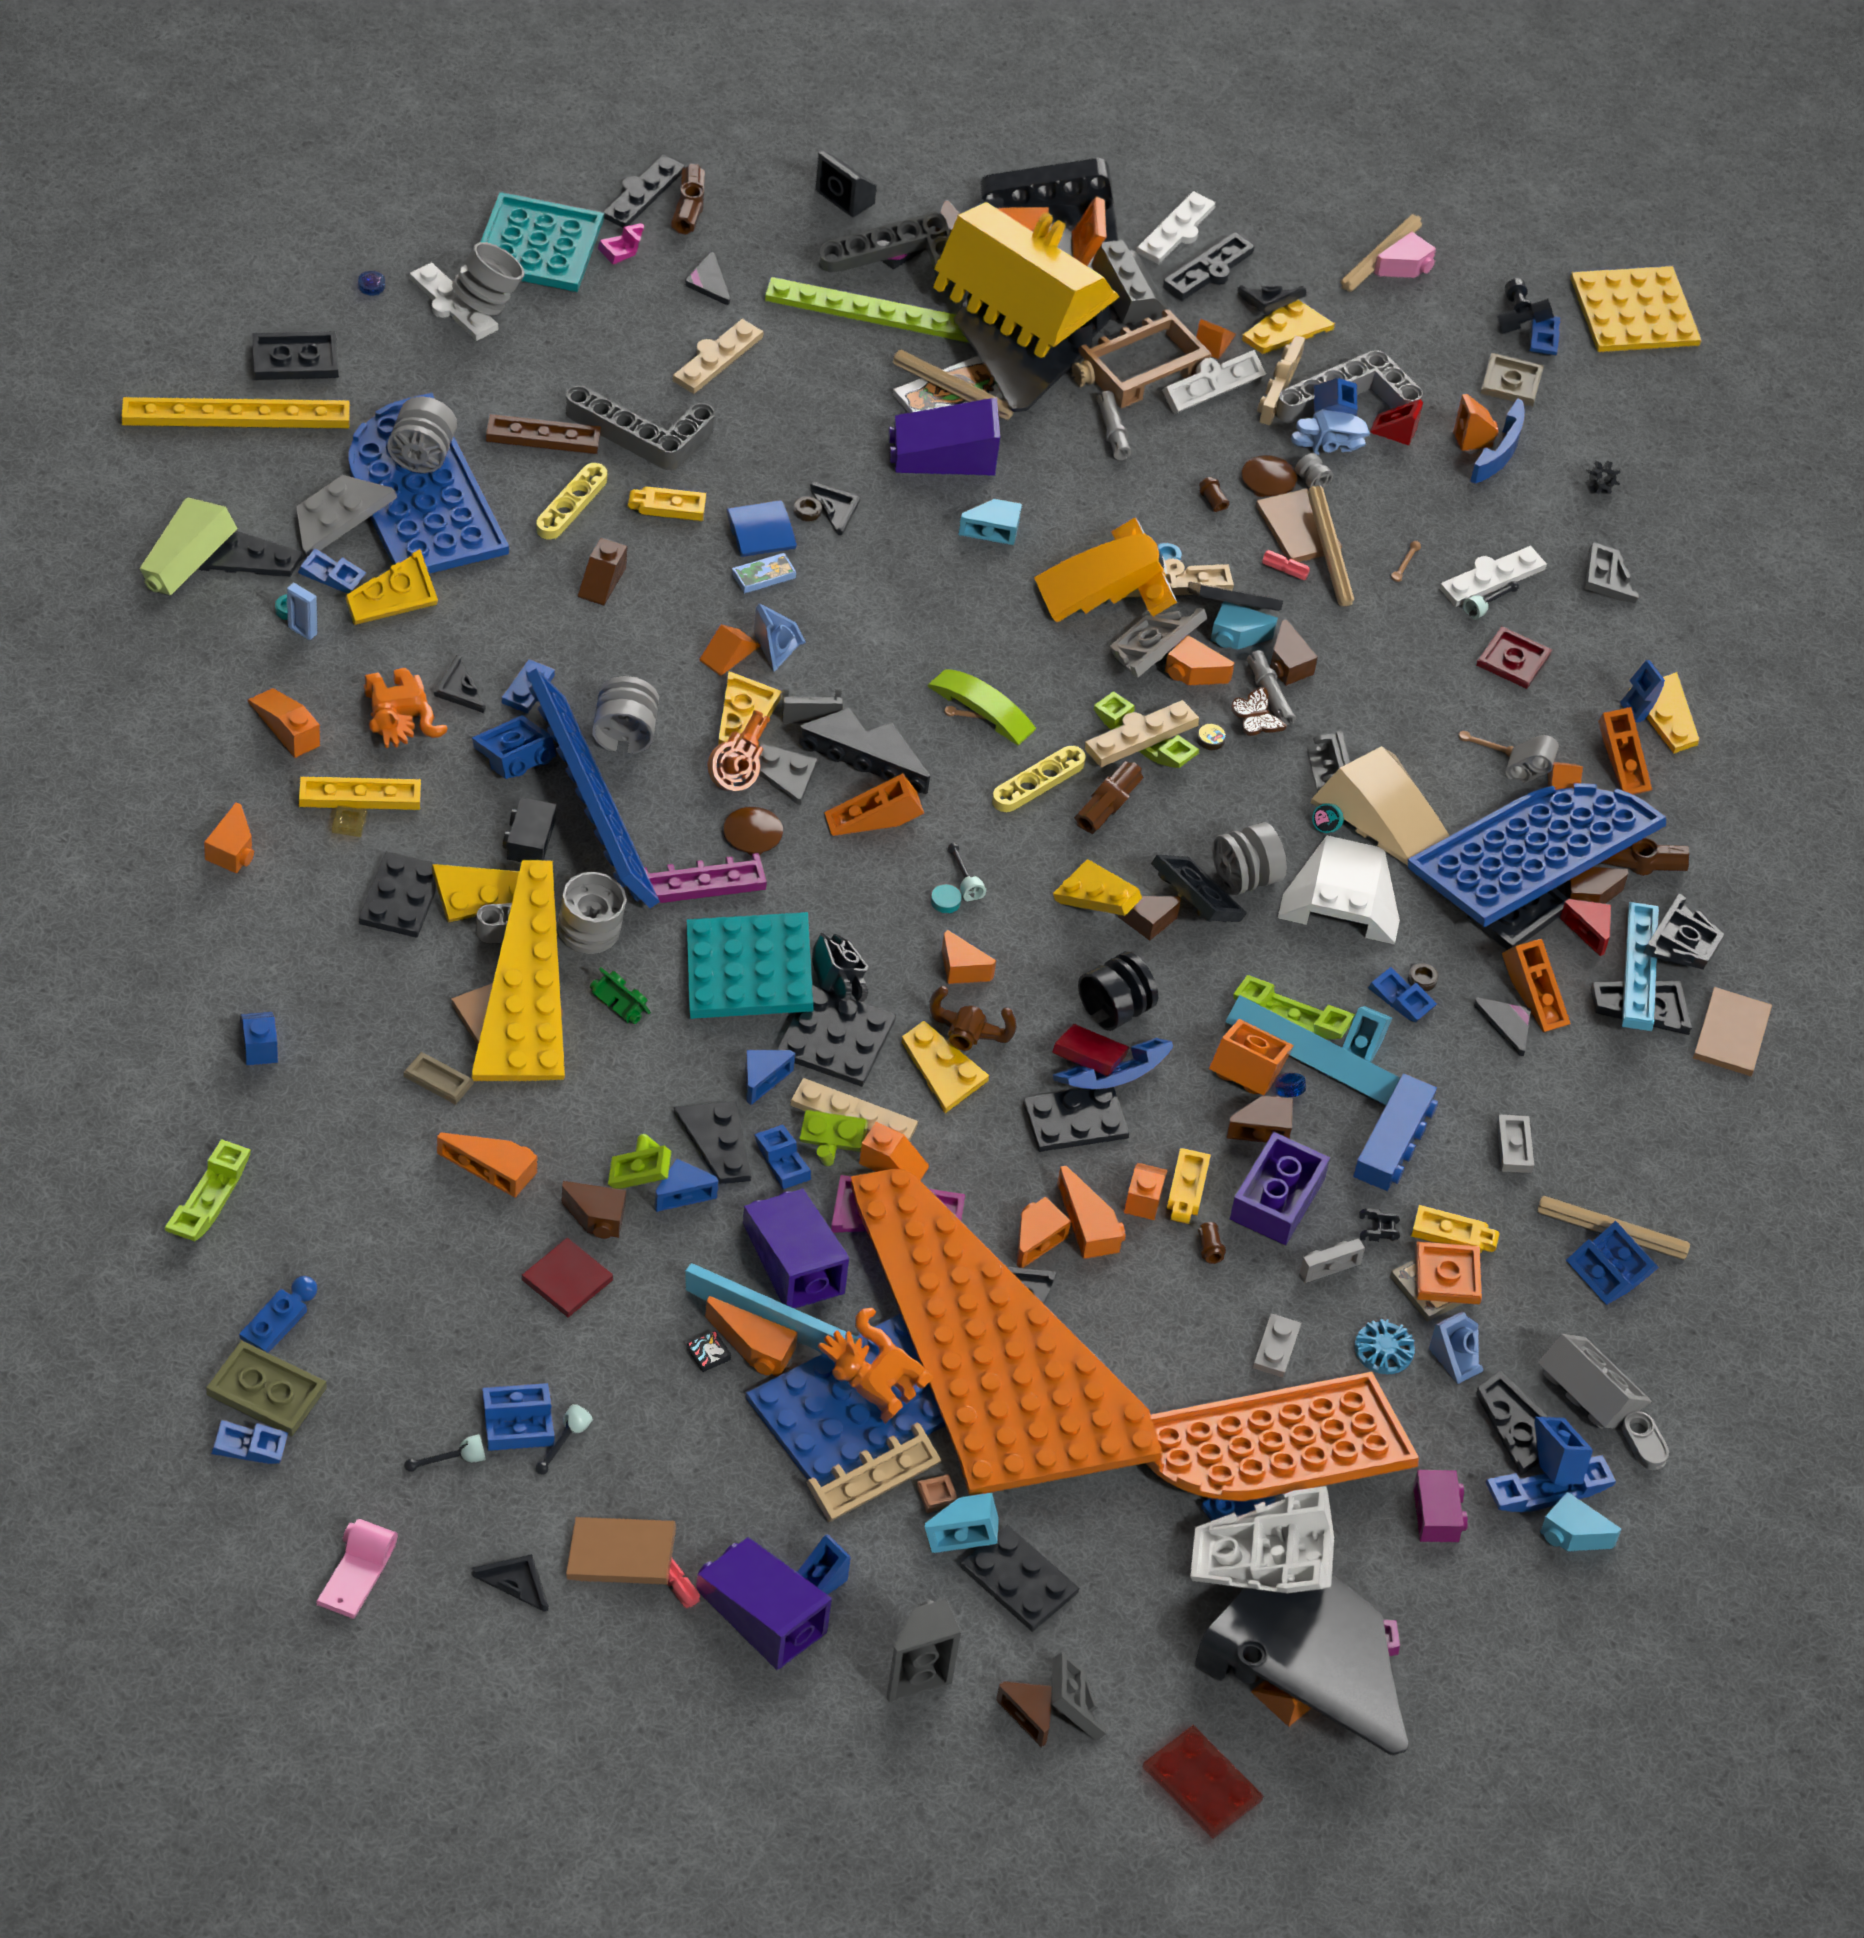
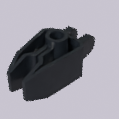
M820 933L812 951V963L820 987L828 992L835 993L839 1000L847 1001L852 995L856 1001L864 1002L869 993L866 982L863 979L869 968L850 941L837 934H833L830 939L824 933Z

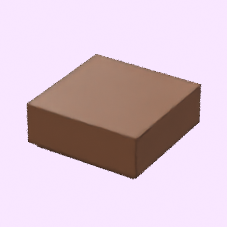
M949 1474L917 1482V1488L927 1513L943 1510L958 1499Z

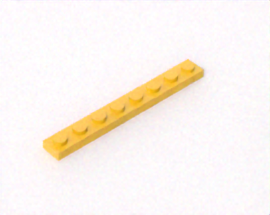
M123 397L122 425L349 428L350 401Z

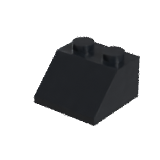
M823 150L818 152L816 192L852 218L875 204L877 186L872 181L862 176L839 158Z

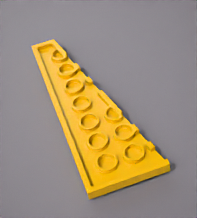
M522 860L472 1069L471 1078L473 1081L564 1080L565 1070L553 861Z

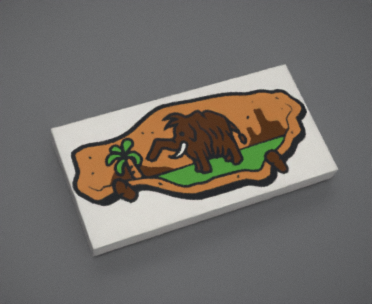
M979 356L943 369L998 398H1003ZM923 378L893 390V396L908 413L969 402Z

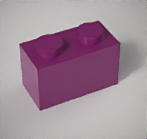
M1418 1470L1413 1484L1420 1542H1459L1462 1531L1467 1530L1468 1517L1467 1512L1462 1511L1461 1503L1464 1500V1487L1462 1483H1458L1457 1470Z

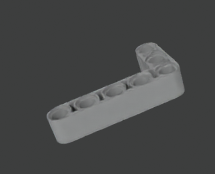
M1370 351L1281 391L1276 416L1282 422L1294 423L1315 414L1314 386L1335 378L1356 383L1357 395L1372 388L1391 409L1418 399L1422 400L1423 392L1387 354L1381 351Z

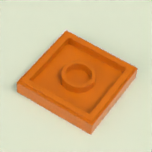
M1098 197L1093 199L1072 231L1073 258L1088 266L1106 239L1104 199Z
M1417 1241L1415 1247L1417 1300L1480 1305L1482 1299L1480 1246Z

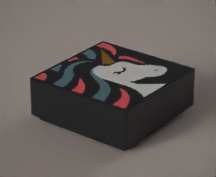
M716 1331L687 1343V1350L702 1372L731 1360L730 1351Z

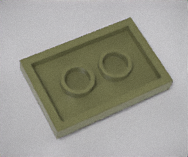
M241 1340L206 1387L207 1396L275 1429L288 1432V1435L292 1437L327 1389V1381Z

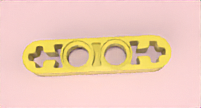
M590 463L573 478L538 517L536 532L540 537L555 539L562 534L606 485V467L599 463ZM584 491L587 494L585 496L578 497L575 496L573 492ZM567 507L572 511L569 513H560L559 511H557V509ZM553 518L555 519L554 527L550 526L553 523Z
M1067 746L994 789L993 806L1001 812H1011L1080 772L1085 764V752L1079 747ZM1044 770H1053L1058 775L1048 777L1042 772ZM1022 783H1031L1035 788L1026 790L1020 785ZM1001 796H1003L1004 798H1008L1011 796V801H1009L1008 799L1001 800Z

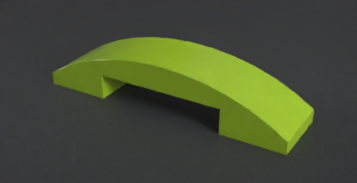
M945 669L927 685V687L947 700L951 701L955 698L995 724V731L1017 746L1036 730L1030 719L1011 700L989 684L967 673Z
M1114 691L1094 705V711L1110 730L1123 726L1124 716L1128 713H1134L1135 705ZM1177 735L1172 739L1168 738L1139 752L1158 764L1180 768L1198 755L1199 749Z
M1250 975L1245 977L1233 994V999L1236 1001L1239 995L1324 1039H1341L1355 1018V1014L1331 1005H1327L1325 1010L1322 1011L1276 994L1274 984Z
M221 1139L208 1159L207 1171L185 1205L178 1206L165 1226V1231L194 1242L202 1237L215 1222L239 1181L249 1159L251 1149Z

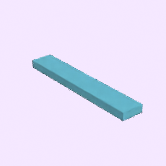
M1629 902L1622 1027L1647 1031L1653 1030L1657 958L1648 956L1643 952L1658 928L1659 906Z
M1239 995L1225 1021L1233 1026L1238 1019H1241L1294 1045L1289 1056L1384 1105H1387L1400 1080V1077Z
M691 1263L685 1270L686 1291L707 1301L709 1296L792 1329L798 1332L797 1342L824 1353L818 1348V1345L820 1343L827 1345L824 1340L825 1336L828 1335L835 1340L833 1333L836 1330L845 1339L846 1331ZM852 1335V1338H853V1341H854V1344H855V1342H856L859 1338H858L857 1336H855V1335Z

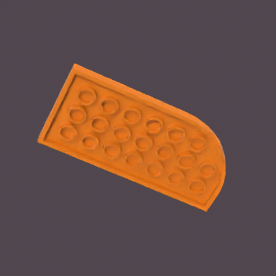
M1367 1372L1152 1414L1151 1418L1162 1450V1460L1146 1463L1162 1479L1187 1492L1213 1499L1244 1502L1285 1494L1294 1490L1315 1488L1418 1467L1419 1457L1373 1372Z

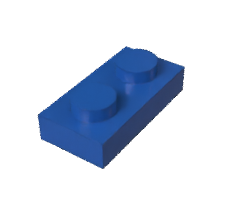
M529 659L502 696V704L528 714L536 700L529 691L531 683L527 674L537 668L551 682L555 676V669Z

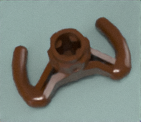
M945 986L935 990L929 1000L932 1018L950 1027L948 1032L950 1036L949 1042L956 1049L968 1051L973 1045H977L979 1039L1008 1043L1015 1035L1017 1028L1016 1018L1008 1007L1003 1008L1001 1011L1005 1028H999L987 1023L986 1016L976 1006L961 1007L958 1013L942 1008L941 1001L948 995V989Z

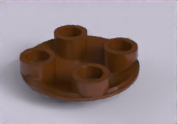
M1262 455L1248 460L1242 469L1244 483L1258 497L1277 496L1294 490L1297 481L1294 468L1287 461L1275 456Z
M744 807L732 812L726 818L723 828V835L727 841L736 849L747 852L751 856L755 853L761 855L763 852L771 850L781 841L783 836V826L779 818L771 811L760 807Z

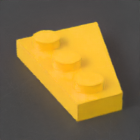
M1297 300L1272 312L1244 333L1242 341L1261 354H1265L1285 347L1286 344L1290 345L1295 335L1308 339L1313 337L1314 334L1334 330L1335 323L1300 300Z
M420 549L412 553L409 558L401 563L398 562L391 566L390 570L382 575L372 578L353 590L345 598L354 625L437 605L438 602Z
M729 671L718 745L727 742L733 731L741 734L754 710L763 713L762 717H770L781 700L782 691Z
M1676 672L1663 677L1665 682L1661 694L1646 717L1673 753L1697 746L1699 742V737Z
M1088 859L1069 878L1064 880L1062 885L1053 893L1055 901L1060 904L1123 916L1142 899L1139 888Z
M433 864L431 868L448 923L477 916V911L484 905L512 903L519 871Z
M922 1021L902 1036L901 1042L917 1069L923 1074L928 1087L937 1097L944 1113H947L989 1081V1075L960 1050L953 1047L947 1039L925 1021Z

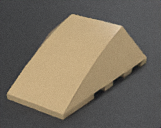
M1382 746L1340 767L1311 800V803L1317 807L1327 803L1337 805L1343 812L1344 820L1357 828L1355 832L1364 838L1367 836L1372 837L1378 841V847L1407 866L1409 858L1450 836L1396 755Z

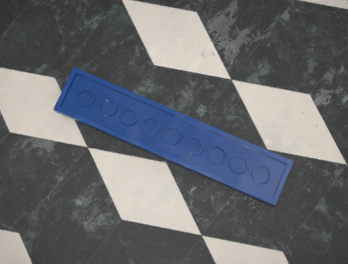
M535 668L527 674L531 683L529 691L534 699L540 702L538 710L544 720L550 724L547 730L554 741L559 744L556 750L563 761L568 764V767L565 768L571 780L578 785L575 788V792L580 800L587 805L584 811L589 820L597 827L594 833L600 843L606 847L603 853L608 862L615 866L616 871L613 872V875L623 888L625 886L628 887L629 892L637 902L642 900L649 908H652L660 902L567 699Z

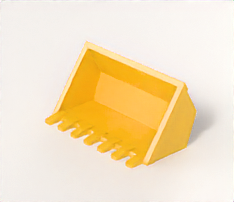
M987 202L959 214L942 255L934 270L938 271L939 274L934 283V289L943 292L950 280L956 284L950 299L956 303L962 300L966 291L970 292L972 296L967 310L972 314L978 312L984 301L989 305L984 321L992 325L1000 313L1005 315L1006 317L1000 331L1006 336L1011 335L1016 324H1019L1023 328L1017 343L1023 347L1028 346L1033 335H1036L1040 338L1034 351L1036 356L1040 358L1045 357L1050 346L1055 347L1119 298L1117 292L1112 290L1103 276L1057 248L1063 231H1065V225L1058 220L1054 222L1049 231L1053 220L1052 215L1049 213H1044L1038 219L1039 221L1033 232Z

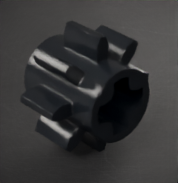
M1608 460L1604 466L1599 461H1595V467L1592 470L1586 469V472L1590 474V479L1585 483L1589 486L1595 485L1594 492L1597 494L1601 492L1602 488L1608 494H1611V488L1614 485H1620L1616 481V475L1620 473V470H1611L1612 462ZM1602 472L1607 473V476L1604 477V483L1599 481L1602 478Z

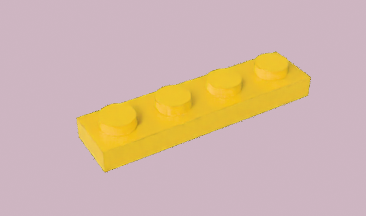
M300 777L299 807L420 810L421 779Z

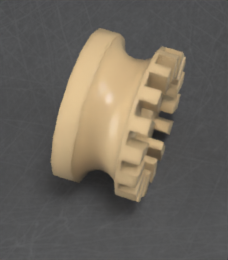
M1088 360L1083 361L1081 365L1079 363L1073 364L1072 372L1074 374H1072V377L1075 376L1074 380H1076L1075 382L1079 387H1083L1085 383L1088 385L1094 383V370Z

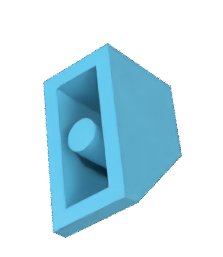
M993 499L970 509L961 515L959 535L1014 545L1022 504Z
M1224 601L1214 622L1210 641L1224 648L1231 647L1238 650L1271 640L1275 635L1278 618Z
M1366 1006L1359 1007L1342 1048L1372 1062L1383 1042L1392 1017Z
M1566 1492L1546 1515L1540 1533L1544 1535L1548 1543L1556 1547L1560 1546L1566 1551L1612 1549L1617 1543L1621 1528L1569 1492Z
M992 1493L959 1497L926 1522L925 1530L931 1551L938 1553L997 1544L999 1517Z

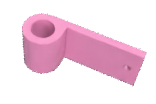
M358 1519L354 1524H348L343 1536V1542L347 1543L346 1553L317 1600L318 1606L353 1619L379 1578L397 1542L396 1532L362 1519Z

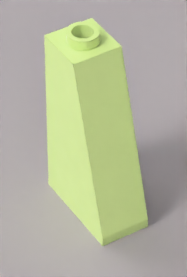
M188 497L183 501L140 567L145 578V584L151 591L172 595L237 530L227 508Z

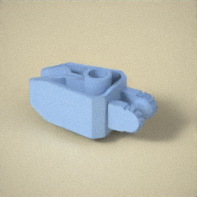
M1322 409L1316 412L1313 418L1298 420L1296 424L1297 431L1293 432L1291 441L1300 447H1312L1317 455L1319 454L1318 448L1320 445H1322L1325 452H1334L1339 446L1342 452H1348L1365 446L1366 443L1363 437L1369 436L1370 433L1366 422L1355 415Z

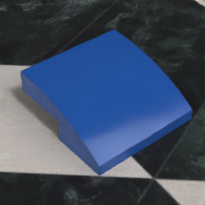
M782 500L727 508L732 534L735 535L741 557L796 549L795 536Z
M1616 1220L1593 1242L1588 1239L1566 1259L1606 1305L1630 1292L1659 1268Z
M548 1383L482 1388L488 1451L555 1445Z

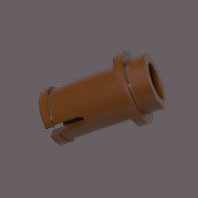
M1207 477L1200 482L1199 492L1202 496L1205 495L1214 512L1225 510L1229 507L1230 502L1219 488L1220 483L1217 479Z
M1214 1222L1203 1223L1200 1225L1201 1228H1198L1203 1247L1201 1256L1207 1263H1219L1224 1259L1226 1248L1221 1244L1218 1225Z

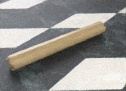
M1414 214L1410 215L1341 280V288L1352 292L1375 270L1377 256L1409 233H1415L1422 226L1421 217H1416Z
M899 350L894 355L893 363L896 366L969 402L997 398L998 415L1005 420H1009L1014 413L1009 409L1004 400L903 350Z
M1312 486L1307 494L1336 598L1340 606L1352 605L1354 596L1325 493L1321 486Z
M1543 1196L1538 1206L1539 1214L1598 1233L1604 1232L1616 1220L1639 1246L1682 1260L1687 1257L1690 1243L1554 1198Z

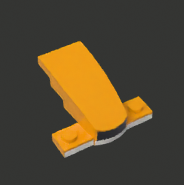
M1136 518L1111 531L1115 540L1075 555L1034 577L1055 622L1063 620L1079 609H1082L1087 614L1108 599L1115 604L1137 588L1153 617L1177 603L1166 579L1167 570L1164 558L1155 541L1144 533Z

